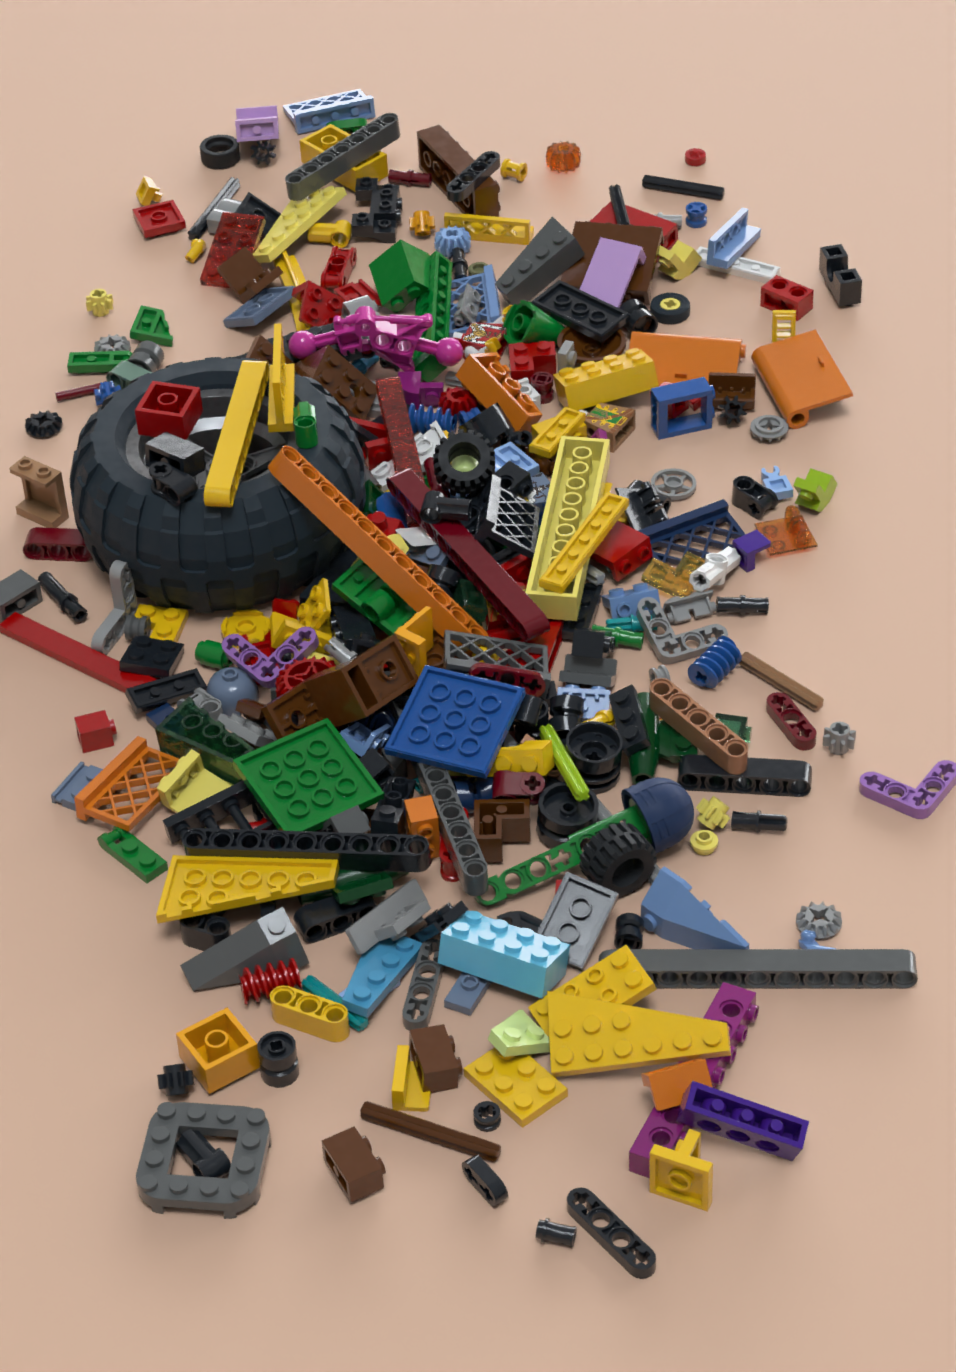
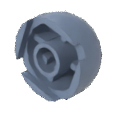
M227 667L215 672L207 684L206 692L221 701L224 715L231 716L232 713L241 716L240 712L235 711L237 701L249 698L257 702L259 700L256 681L239 667Z

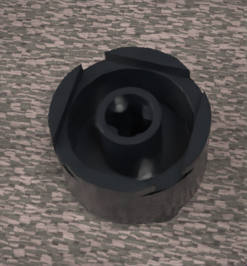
M498 402L458 427V429H463V433H468V429L474 430V435L481 433L483 440L488 439L491 442V446L515 431Z

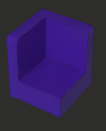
M754 530L732 541V548H735L738 555L741 556L739 566L746 573L755 569V554L771 546V541L758 530Z

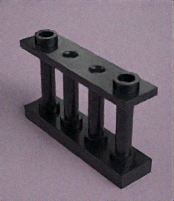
M243 780L162 820L167 837L172 844L182 840V835L191 828L206 827L220 829L216 822L229 815L232 816L239 829L279 831ZM253 803L257 805L267 820L266 823L254 829L241 812V809Z

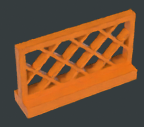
M137 736L74 797L77 818L87 821L90 817L130 832L161 801L157 787L150 788L149 784L159 783L164 776L169 775L165 769L176 767L179 758L148 747L147 739ZM149 757L159 761L155 763L145 764L149 760ZM162 771V774L147 776L146 772ZM134 774H143L141 778L128 780ZM146 785L145 790L131 792V787ZM127 788L128 793L113 795L117 790ZM149 797L147 802L134 804L135 799ZM130 801L131 805L115 808L114 803ZM111 804V809L99 810L102 805ZM133 813V816L128 820L118 817V815Z

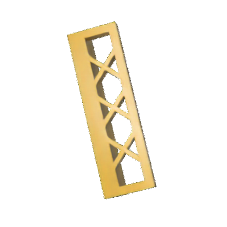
M448 212L444 214L445 229L448 226L454 227L456 225L458 228L463 227L465 231L469 232L471 240L528 245L534 235V226H530V220Z

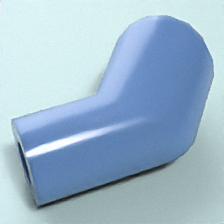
M810 930L802 931L801 939L798 940L801 949H836L820 946L815 941L816 933Z

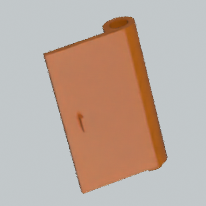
M816 329L760 346L752 353V362L784 420L792 429L801 428L808 422V410L853 396L852 390Z
M632 331L629 349H641L654 361L659 385L665 381L673 384L705 377L708 382L710 372L737 373L738 363L741 361V358L746 357V344H742V339Z

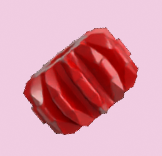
M464 387L447 388L446 391L441 392V397L439 398V407L442 408L444 415L448 408L451 409V414L454 416V414H458L460 411L469 412L471 408L478 406L476 397Z

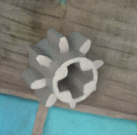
M835 722L831 724L830 728H824L823 746H829L830 753L843 755L849 749H854L856 731H850L849 724Z

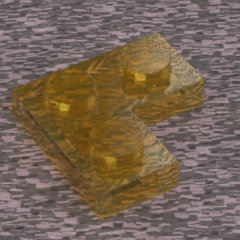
M687 551L678 566L674 568L653 558L642 574L641 581L674 597L690 596L694 591L693 585L689 582L690 574L705 563V559Z

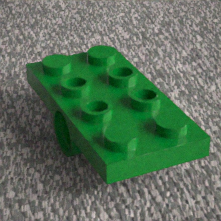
M361 559L332 583V590L389 636L394 635V632L400 626H403L417 613Z

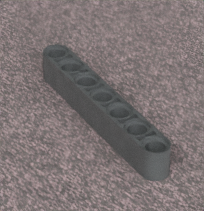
M395 113L381 115L286 175L285 182L288 198L293 201L306 198L396 141L400 137L398 115Z

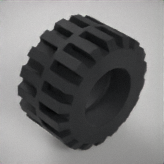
M459 429L458 434H454L452 431L448 433L447 439L443 436L440 439V445H436L435 454H433L434 475H436L437 483L442 485V489L445 492L450 489V495L453 496L456 493H460V497L466 498V494L470 493L471 497L476 496V491L479 490L481 493L491 475H495V451L491 447V442L488 439L483 440L481 433L474 435V430L468 429V433H463V429ZM461 455L472 456L479 462L476 468L468 472L457 471L450 465L454 458Z
M619 822L617 825L615 823L611 824L608 828H603L598 834L593 835L590 838V842L585 844L584 852L580 854L579 858L581 860L579 867L586 878L593 883L619 893V898L625 894H631L635 889H639L650 878L649 875L654 871V865L657 863L655 849L633 824H626L625 822Z

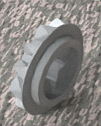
M118 334L100 337V340L95 342L94 352L130 351V341L126 339V336L119 337Z
M775 415L757 417L750 425V432H752L753 437L759 438L760 441H780L781 437H786L788 431V423L783 418Z
M811 901L808 907L801 906L800 912L796 916V924L801 932L804 930L814 931L816 939L829 938L837 934L841 929V912L836 911L834 905L826 906L824 902L816 905ZM822 916L824 917V920L818 919L817 921H816V920L814 921V917H816V918H820V917H822Z

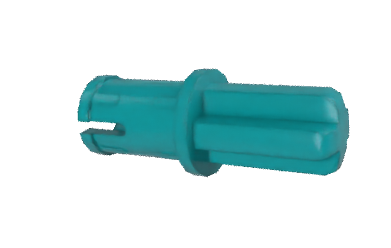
M630 614V617L606 620V627L616 628V626L622 627V630L644 631L637 616H633V614ZM658 626L653 627L652 630H657Z

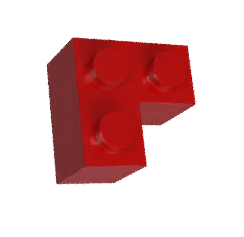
M555 341L508 344L511 379L520 380L527 377L530 384V377L536 372H548L552 376L556 374Z

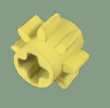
M104 289L92 290L90 296H86L87 311H92L93 315L102 317L107 315L109 310H113L112 294L107 295Z
M715 796L710 801L703 797L696 807L697 811L700 812L697 819L711 830H714L717 825L723 829L730 820L729 815L726 814L729 807Z

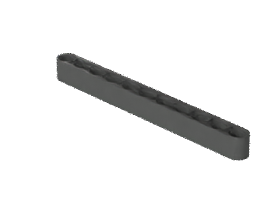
M407 692L404 695L410 696L412 692ZM391 700L389 702V709L397 723L405 706ZM411 761L424 795L432 796L438 815L439 831L463 890L470 896L485 894L489 888L487 863L447 769Z
M610 949L603 951L599 955V961L606 958L618 949ZM630 949L657 989H720L723 982L744 989H905L914 986L918 981L915 954L906 949Z

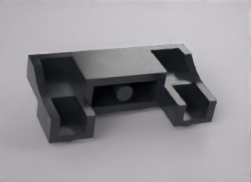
M356 178V201H371L370 213L360 212L352 214V237H371L384 243H396L397 225L402 221L401 211L403 210L399 185H378V178Z

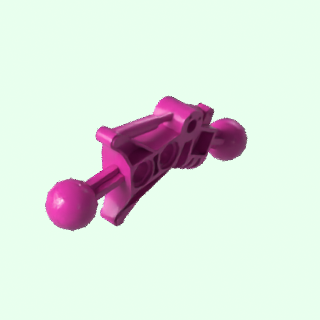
M369 306L359 307L355 314L346 316L344 319H341L340 316H335L333 318L335 331L313 335L308 331H298L292 335L288 343L290 353L293 357L300 360L316 352L318 348L338 344L344 356H347V350L351 354H355V348L359 352L372 350L375 352V355L393 363L403 371H415V364L412 359L414 350L435 355L437 361L444 366L458 364L464 352L460 342L454 338L446 337L439 340V342L420 338L422 333L433 325V316L430 313L422 316L394 314L376 316L374 309ZM362 336H368L369 339H362Z

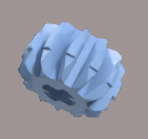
M457 225L454 227L448 226L446 229L440 228V231L435 233L434 247L444 257L450 259L452 249L457 247L462 248L465 254L470 252L471 237L469 232L465 231V228H458Z

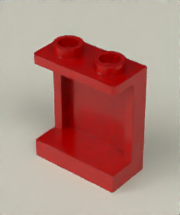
M617 521L590 556V559H594L610 568L613 579L619 582L652 558L650 538Z

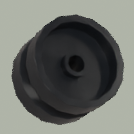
M566 782L554 783L545 788L540 794L536 831L539 839L550 848L559 846L569 841L567 836L597 823L599 801L596 794L589 787V799L587 801L583 799L581 802L574 798ZM586 838L581 841V850L584 848L585 844L590 842V839Z

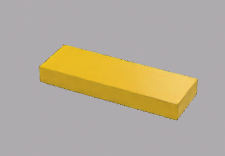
M564 407L529 444V452L550 459L559 448L561 436H571L586 420V413Z

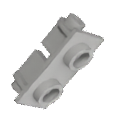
M467 283L465 292L459 295L458 310L453 316V321L457 326H462L468 322L470 324L476 322L481 303L478 291Z
M713 590L706 592L695 591L690 596L682 598L675 596L668 599L664 603L663 611L669 623L675 625L690 621L689 611L693 612L695 619L712 615L713 612L717 611L715 602H710Z

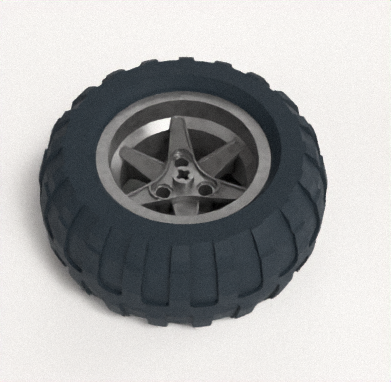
M209 357L205 358V360L174 363L151 374L147 373L132 380L130 385L123 390L120 389L110 394L103 401L98 411L90 416L79 434L77 450L74 451L69 478L75 523L97 566L109 575L111 565L115 560L127 562L134 580L136 597H150L158 606L193 609L197 613H213L216 610L237 609V611L254 608L255 605L273 601L274 599H286L292 596L293 591L301 586H308L317 576L325 572L339 552L344 553L348 546L278 481L268 469V465L283 446L293 447L353 505L363 512L366 500L365 464L363 451L358 442V435L345 408L340 406L335 398L331 396V393L323 388L318 381L313 378L300 376L295 371L294 407L299 402L308 401L310 405L315 406L318 444L312 448L304 449L296 445L294 431L269 433L268 380L232 507L205 506L204 488L243 360H260L252 358ZM152 381L200 387L203 413L187 441L204 447L205 470L193 477L197 483L198 491L178 506H174L167 500L152 493L151 484L153 480L149 474V467L146 466L145 443L154 437L138 435L135 409Z

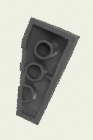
M281 907L186 961L180 967L192 990L200 991L240 983L239 975L242 977L244 967H248L250 972L254 974L255 965H259L263 972H265L266 963L270 962L276 970L278 960H282L285 966L288 967L289 959L294 958L298 969L309 964V960L296 930L284 908Z

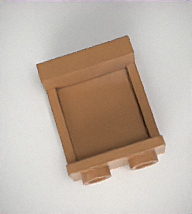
M26 456L9 468L10 473L21 477L25 500L16 506L17 515L47 528H57L69 518L61 471Z

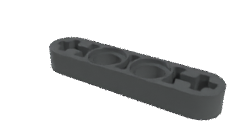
M438 939L426 940L422 943L402 1011L403 1025L408 1031L428 1027L445 966L437 963L440 940ZM432 952H435L433 957L434 961L430 960L429 955H431ZM425 971L435 973L434 976L429 978L422 977L420 974ZM425 992L429 994V996L425 999H417L414 997L417 993ZM416 1010H420V1016L414 1019Z

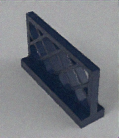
M724 499L638 530L649 536L653 553L650 560L666 581L694 572L705 563L706 555L710 553L707 552L709 546L724 550L728 546L732 547V544H728L730 538L737 539L746 535L728 512L729 505ZM727 522L730 529L726 530L716 526ZM701 531L709 532L708 538L694 534ZM713 534L727 537L725 543L712 540ZM679 539L688 540L687 546L673 542ZM691 543L704 544L705 548L703 551L691 548ZM658 547L667 548L665 554L654 552L653 549ZM670 550L684 553L682 559L669 556ZM687 554L701 557V559L692 562L686 560ZM665 563L679 565V568L669 572L665 567Z

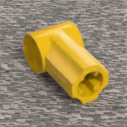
M338 220L335 224L314 223L308 229V241L331 243L333 246H338V248H344L348 245L352 234L351 223L346 220Z

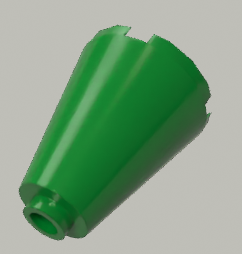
M520 300L521 303L511 306L506 314L503 327L507 328V335L504 334V338L508 343L555 341V348H558V335L565 328L562 324L529 301Z

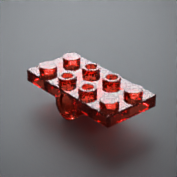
M231 212L222 213L200 277L201 285L230 288L217 271V267L244 247H247L253 255L258 247L266 223L264 216Z

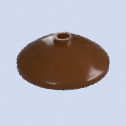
M568 326L560 332L557 338L558 350L565 340L574 342V351L577 352L576 363L580 365L587 361H602L608 355L619 356L626 347V336L621 329L617 330L603 343Z

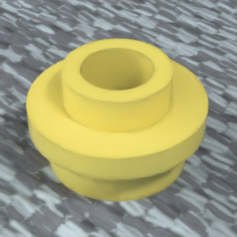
M699 830L692 834L690 844L697 854L710 855L718 846V837L712 831Z

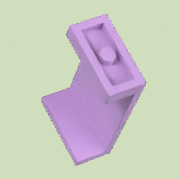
M277 105L236 108L237 120H235L237 142L279 139Z
M601 237L580 290L619 308L636 265H644L646 255L643 248Z

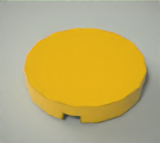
M253 609L233 612V616L230 618L227 616L221 624L223 640L231 634H247L251 644L264 641V636L271 630L270 618L263 616V612Z

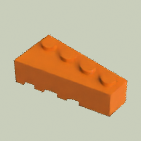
M497 352L469 354L455 375L461 381V385L469 390L476 397V401L485 406L486 409L498 402L515 431L522 432L526 430L531 433V425L538 423L542 413L529 395L521 393V384L518 380L511 379L509 376L511 371L507 365L503 364L502 366L500 364V355Z

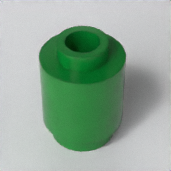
M212 640L200 641L195 650V659L200 661L202 665L217 669H224L233 665V662L226 657L222 649V643Z

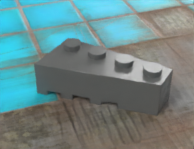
M552 216L497 280L495 285L510 305H518L521 303L520 300H531L581 259L585 253L576 238Z

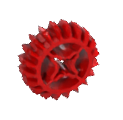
M314 655L312 659H306L303 656L301 661L294 659L292 665L285 664L284 670H280L276 678V696H281L313 674L336 666L334 660L327 661L325 657L316 659Z

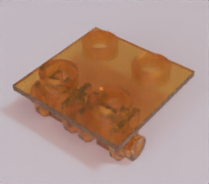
M790 505L786 508L785 518L755 523L756 529L771 541V546L767 548L770 556L818 547L809 527L796 506Z

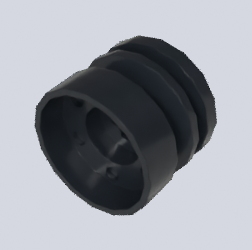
M588 721L576 725L569 731L566 737V750L587 787L595 794H599L615 787L620 779L623 739L619 731L611 725L603 722Z

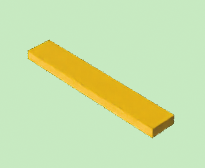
M606 492L541 576L539 587L563 594L628 508L629 499Z

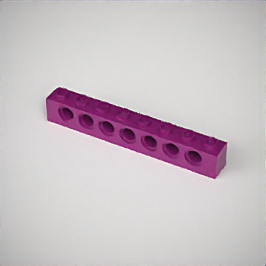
M725 982L722 983L703 1019L725 1022L729 1027L731 1055L706 1058L713 1088L716 1085L720 1086L722 1084L727 1064L733 1063L738 1044L745 1041L748 1025L750 1022H755L759 1012V1006L756 1005V992ZM680 1105L661 1111L656 1110L655 1106L653 1107L629 1151L630 1172L650 1178V1151L653 1145L657 1144L675 1150L679 1139L684 1140L688 1130L695 1128L676 1121Z

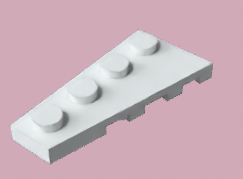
M436 420L430 424L431 429L425 434L419 433L413 438L414 442L406 449L401 447L397 450L392 460L389 462L383 461L371 471L372 475L381 484L383 492L389 490L386 478L402 470L410 468L416 475L425 472L424 461L429 457H433L436 445H440V439L443 436L446 438Z

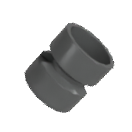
M142 341L127 361L153 373L162 364L164 352L158 344L152 341Z

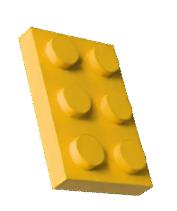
M494 1047L463 1068L464 1076L522 1128L568 1097V1088L528 1054L503 1057Z

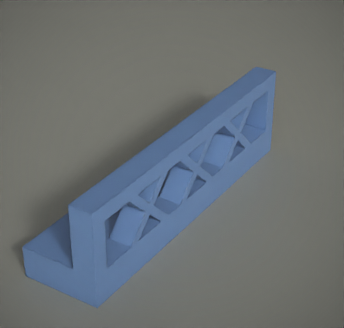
M741 208L709 239L706 264L728 269L760 237L761 228L747 225L748 209Z

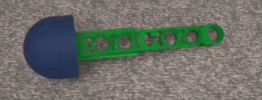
M657 777L638 782L636 785L622 790L623 811L567 836L569 841L503 871L499 877L496 874L488 878V885L493 887L495 897L493 900L485 901L481 896H474L475 900L482 906H491L506 899L507 895H515L579 865L581 861L579 858L582 853L580 848L581 841L586 838L590 839L593 835L598 834L601 829H606L614 823L617 825L620 821L626 824H633L655 849L656 854L669 849L680 842L692 827L694 821L692 800L687 791L673 780ZM560 850L562 854L568 853L567 865H564L563 862L554 864L552 867L555 871L552 872L550 863L545 856L548 855L549 861L559 856L558 851ZM533 862H540L544 865L545 873L542 877H535L531 874L530 866ZM513 873L519 877L520 885L517 889H510L506 886L505 877L508 874Z

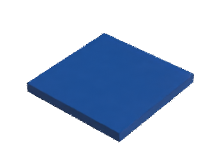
M425 665L384 748L385 754L486 779L526 695L525 688Z

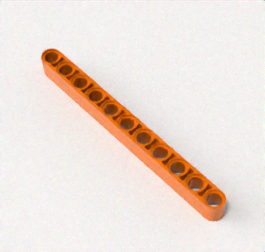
M283 446L268 465L271 474L417 613L426 606L431 607L433 628L443 638L445 630L488 636L483 627L297 450L290 446ZM450 640L457 647L463 645L460 641ZM470 649L464 652L472 658L473 652Z

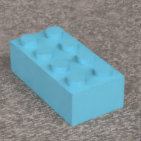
M467 910L441 932L437 963L542 999L547 994V991H550L566 975L570 944L561 942L556 937H546L534 933L531 929L519 928L508 924L504 920L492 919L483 916L480 912Z

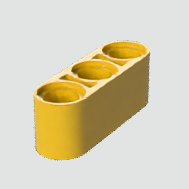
M285 985L278 986L271 991L272 1017L278 1024L335 1043L344 1041L349 1036L348 1011L344 1005Z

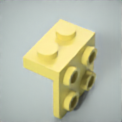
M191 749L186 756H182L178 760L176 767L169 775L164 776L160 780L157 790L162 804L178 813L231 785L206 770L200 754Z

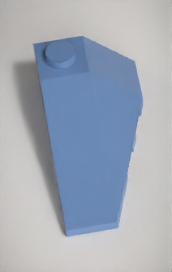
M665 866L660 869L641 903V917L644 921L645 929L652 931L662 939L691 949H749V943L726 920L719 921L710 911L711 905L705 899L700 902L690 892L692 887L684 879Z

